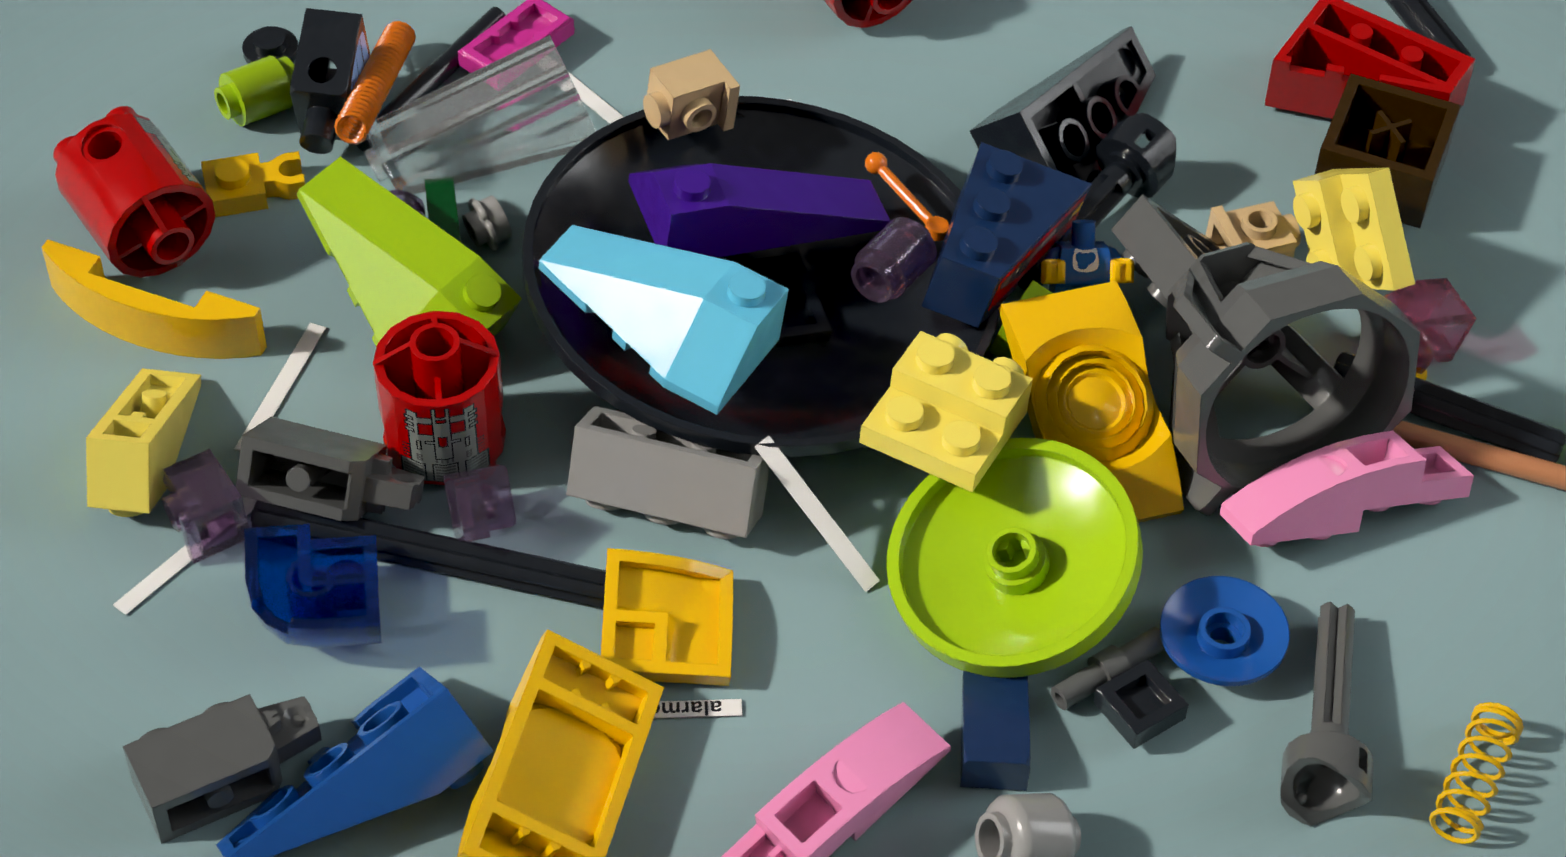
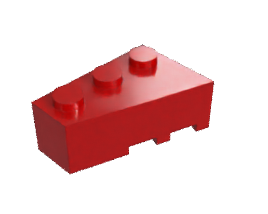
M1319 0L1274 57L1264 106L1333 119L1349 76L1352 73L1461 105L1462 108L1476 59L1346 1Z

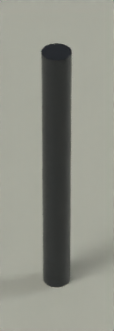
M491 7L378 113L366 139L362 143L356 144V146L363 152H371L461 67L459 66L458 51L506 16L505 13L498 7Z

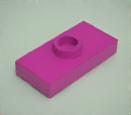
M526 0L458 51L459 66L500 91L575 34L574 19L544 0Z

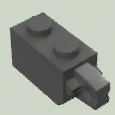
M270 417L242 435L235 495L339 521H358L368 512L382 514V512H385L386 506L405 510L414 508L415 504L420 503L422 499L425 476L392 467L393 458L386 455L388 446L386 444Z
M248 694L231 702L214 704L202 714L168 728L153 729L145 733L138 740L124 745L123 749L132 782L161 844L264 801L274 791L279 789L283 781L280 764L321 741L322 737L316 715L305 696L257 709L251 695Z

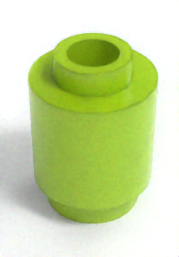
M270 55L220 74L219 87L215 88L214 96L221 114L227 120L233 119L239 126H245L291 108L293 103L290 95V84L294 63L287 56L276 59Z

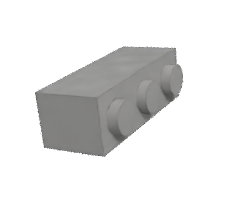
M594 406L575 425L566 495L584 499L589 506L600 510H617L622 508L643 513L648 520L658 524L672 525L681 522L702 527L707 534L717 538H746L762 517L770 467L760 455L734 453L702 446L659 431L641 423L626 413Z

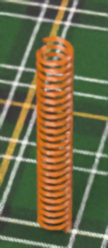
M393 21L384 28L382 35L342 107L334 126L336 134L345 143H362L369 134L409 51L415 43V31L407 23Z

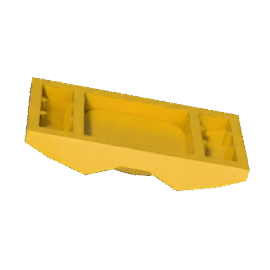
M1117 281L1001 304L998 310L1012 359L1020 365L1024 375L1033 378L1027 412L1035 438L1053 440L1073 446L1094 457L1107 467L1125 489L1132 503L1138 523L1181 514L1184 510L1172 436L1156 405L1149 382L1143 337Z
M547 629L541 636L508 707L502 735L495 754L471 803L457 857H606L664 687Z

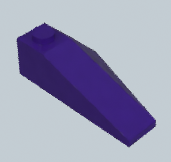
M712 163L681 165L629 173L628 182L654 243L712 257H723L889 230L891 222L871 180Z

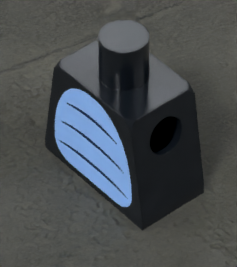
M306 8L290 84V95L301 133L299 143L302 148L311 153H330L333 150L335 140H341L335 132V121L370 57L362 14ZM330 61L335 64L336 69L330 68Z

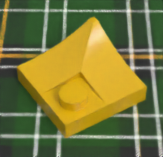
M607 548L601 656L652 682L729 686L732 660L733 570L678 556Z

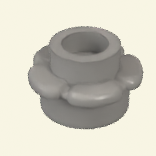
M493 195L480 201L474 198L468 201L470 212L462 215V219L471 240L477 247L487 243L492 251L498 250L500 242L512 237L509 221L501 205Z

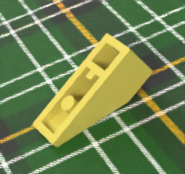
M144 368L139 371L86 437L87 507L108 509L111 514L121 517H133L143 513L149 514L168 488L201 388V374Z

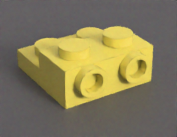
M1389 168L1331 169L1293 181L1296 194L1293 200L1294 215L1298 224L1304 229L1309 250L1306 262L1315 263L1323 261L1338 265L1370 288L1376 290L1395 291L1415 284Z
M920 331L893 367L890 387L861 425L859 443L973 492L1026 415L1033 378L1024 375L1023 369L1012 359L997 357L991 361L968 351L966 344L953 334L943 333L934 337Z

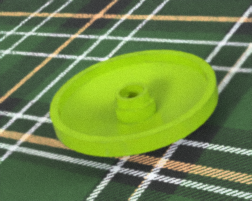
M1010 438L973 492L932 474H929L916 487L901 508L889 538L886 562L887 579L891 596L904 623L916 640L932 655L959 670L987 677H1024L1043 673L1073 661L1098 644L1115 627L1131 603L1137 589L1143 561V543L1138 520L1125 489L1108 468L1097 459L1080 449L1053 440Z

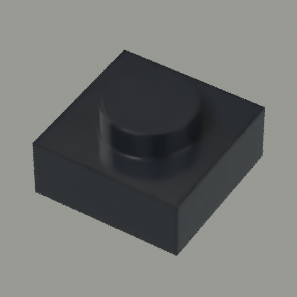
M1149 659L1096 688L1093 702L1133 749L1185 720L1189 705Z

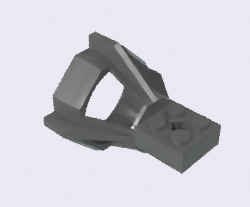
M1143 194L1111 229L1126 248L1121 254L1122 258L1132 259L1134 261V271L1144 278L1149 277L1152 283L1147 287L1148 291L1160 304L1167 308L1165 333L1166 339L1170 341L1174 360L1168 429L1172 436L1181 491L1195 510L1210 516L1231 494L1234 495L1246 485L1271 470L1306 453L1333 443L1363 435L1392 431L1412 410L1420 331L1393 302L1338 265L1323 261L1309 263L1255 246L1248 242L1220 249L1213 240ZM1358 309L1361 321V336L1356 356L1345 377L1343 378L1290 323L1324 311ZM1271 365L1315 409L1296 423L1272 434L1250 439H1227L1219 435L1214 400L1244 366L1251 369H1260Z

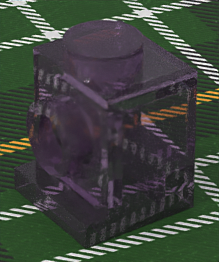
M210 449L163 469V482L170 495L162 498L163 507L174 529L177 532H183L188 555L194 564L251 538L242 496Z

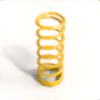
M1486 702L1474 707L1470 717L1471 723L1465 729V739L1459 743L1457 749L1458 756L1452 760L1450 766L1451 774L1443 782L1444 791L1437 796L1435 802L1436 810L1430 813L1429 821L1432 828L1437 834L1449 841L1465 844L1473 843L1480 838L1484 825L1478 816L1486 815L1491 811V806L1485 798L1494 797L1499 791L1497 785L1492 780H1499L1505 776L1506 772L1500 763L1511 760L1513 756L1511 749L1507 745L1517 743L1524 728L1523 721L1518 714L1508 706L1500 703ZM1482 712L1497 713L1510 720L1515 728L1502 720L1494 718L1480 719L1479 714ZM1484 723H1493L1496 725H1500L1508 729L1510 732L1506 733L1496 731L1494 729L1489 728ZM1475 727L1481 735L1471 737L1473 728ZM1473 741L1494 743L1502 747L1506 755L1505 757L1491 756L1481 751ZM1469 744L1476 753L1464 754L1466 745ZM1478 758L1495 765L1499 772L1497 775L1482 773L1471 766L1466 759ZM1462 761L1469 771L1457 772L1458 764ZM1459 776H1471L1488 783L1492 790L1489 793L1476 791L1462 782ZM1455 779L1462 789L1450 790L1451 781ZM1452 794L1471 796L1484 804V810L1467 808L1454 799ZM1448 797L1455 807L1442 808L1443 800ZM1445 813L1465 819L1473 828L1460 826L1448 818ZM1440 814L1442 819L1452 828L1474 835L1466 839L1449 835L1436 825L1435 819Z

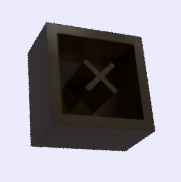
M1351 73L1320 148L1315 174L1331 169L1389 168L1402 224L1420 229L1449 150L1461 105Z

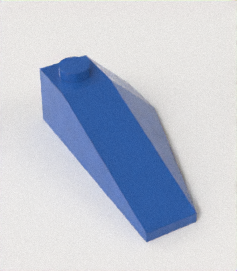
M419 666L368 705L351 721L358 732L347 743H341L332 748L322 747L307 761L309 766L303 774L306 780L298 788L295 789L293 785H287L274 791L219 841L216 846L223 857H272L438 795L449 786L451 789L460 788L473 780L484 767L482 760L493 753L494 750L450 691Z

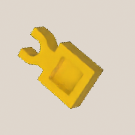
M299 151L281 154L273 160L260 163L258 153L201 162L206 192L213 200L216 217L268 209L267 198L280 197L288 200L298 199L296 194L305 185Z

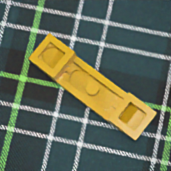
M49 239L41 247L51 287L60 299L84 320L121 340L158 352L209 359L261 356L267 348L261 309L259 307L207 290L195 307L106 279L101 258L98 255Z

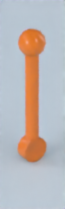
M880 152L870 153L865 159L867 171L872 174H879L926 225L924 233L929 239L934 241L944 240L949 228V222L943 217L933 216L887 167V159L884 154Z

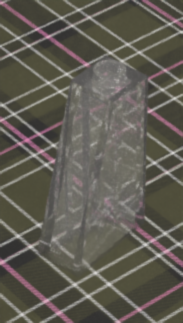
M549 35L376 119L368 134L373 147L364 152L378 181L381 182L389 178L400 198L425 192L424 179L453 177L454 184L565 155L577 144L593 134L596 129Z

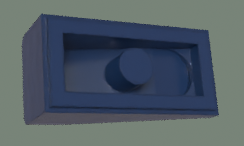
M963 671L960 787L1027 791L1030 774L1028 676L1010 678L987 677Z

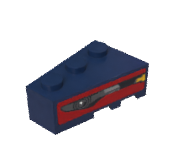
M981 142L961 190L921 306L978 328L1016 289L1022 277L1031 268L1035 269L1044 260L1046 253L1058 240L1062 241L1071 232L1072 221L1076 220L1092 184L1017 156L1013 152L1001 150Z

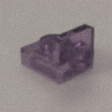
M494 465L443 475L454 537L464 542L489 538V531L512 527L516 524L508 471L505 466Z

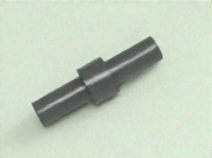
M1152 627L1119 648L1115 645H1109L1089 657L1087 667L1051 688V695L1056 705L1060 709L1066 710L1095 693L1096 688L1146 659H1151L1163 652L1165 648L1161 641L1160 629Z

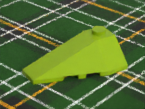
M341 156L302 186L296 194L327 254L335 258L348 282L347 292L354 306L361 307L374 332L372 340L375 346H377L390 327L409 316L430 311L463 314L479 321L490 333L496 336L504 329L522 300L478 254Z

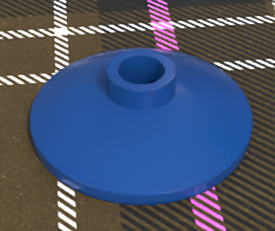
M1207 576L1182 585L1168 598L1160 618L1161 641L1173 662L1192 677L1214 685L1243 686L1264 679L1282 663L1290 640L1289 624L1284 611L1277 601L1255 584L1234 577ZM1214 640H1223L1229 644L1218 643Z

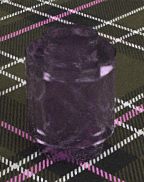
M898 217L891 220L855 257V265L852 268L851 277L857 290L867 299L878 303L899 298L935 262L937 250L930 232L922 224L909 218Z

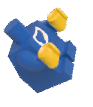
M1073 220L1071 241L1057 242L1056 247L1050 249L1041 262V283L1049 284V291L1052 293L1117 281V283H1134V261L1122 258L1115 248L1107 246L1104 241H1095L1096 222L1094 220Z

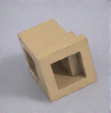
M709 49L650 68L647 95L643 99L644 112L650 125L654 128H659L667 140L692 132H699L717 124L723 131L734 128L740 85L713 51Z
M1274 201L1225 212L1222 205L1211 207L1206 236L1213 240L1220 249L1248 242L1270 251L1294 257L1295 249L1300 245L1301 241L1298 222L1290 213L1281 215Z

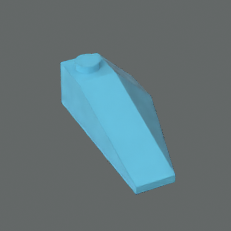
M571 225L541 257L538 267L585 313H596L613 330L612 339L625 351L629 348L635 350L650 365L649 374L662 387L718 415L780 338L789 289L733 261Z

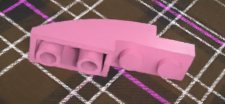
M1392 430L1340 441L1297 457L1246 485L1221 504L1220 515L1251 546L1271 547L1278 542L1307 538L1325 540L1332 535L1359 532L1364 510L1381 512L1392 506L1416 503L1436 505L1442 500L1469 497L1474 475L1441 446L1414 449Z
M903 701L858 729L800 774L755 814L756 825L721 857H829L850 836L856 841L951 751V746Z

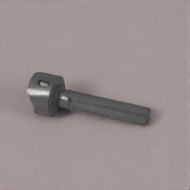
M1331 601L1320 606V617H1318L1310 733L1300 735L1288 743L1282 758L1281 805L1289 816L1309 826L1371 802L1373 792V755L1364 743L1349 735L1355 610L1349 604L1337 608Z

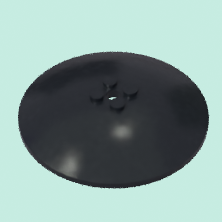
M739 96L733 129L723 131L717 124L702 131L692 132L671 140H667L659 128H654L650 125L644 109L620 118L595 131L581 141L555 165L539 188L525 224L522 271L528 303L539 329L552 350L567 368L594 393L641 423L692 443L734 453L760 455L754 448L757 444L777 447L785 457L834 454L866 447V445L859 443L861 425L890 387L893 367L919 332L923 331L934 337L943 333L953 334L966 344L968 351L986 358L997 327L999 310L997 308L977 328L921 306L944 240L934 241L925 235L924 229L926 225L879 174H872L867 171L865 159L872 152L884 154L887 159V167L933 216L945 218L949 225L961 193L959 188L923 155L878 128L835 111L790 100L759 96ZM712 163L871 180L891 221L889 230L716 257L736 262L789 289L778 342L718 415L662 387L649 374L650 365L635 350L629 348L625 351L612 339L613 330L596 313H585L538 269L541 257L571 225L654 243L628 182L629 173L681 165ZM767 436H770L774 443L759 444Z

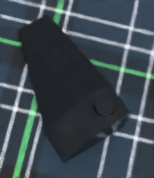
M1132 26L997 109L972 128L970 133L977 145V149H979L981 142L1091 183L1102 171L1096 158V146L1118 122L1137 114L1156 74Z

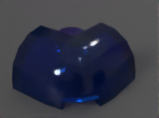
M310 524L244 528L246 589L251 607L266 630L286 644L313 648L382 643L376 535L311 539Z

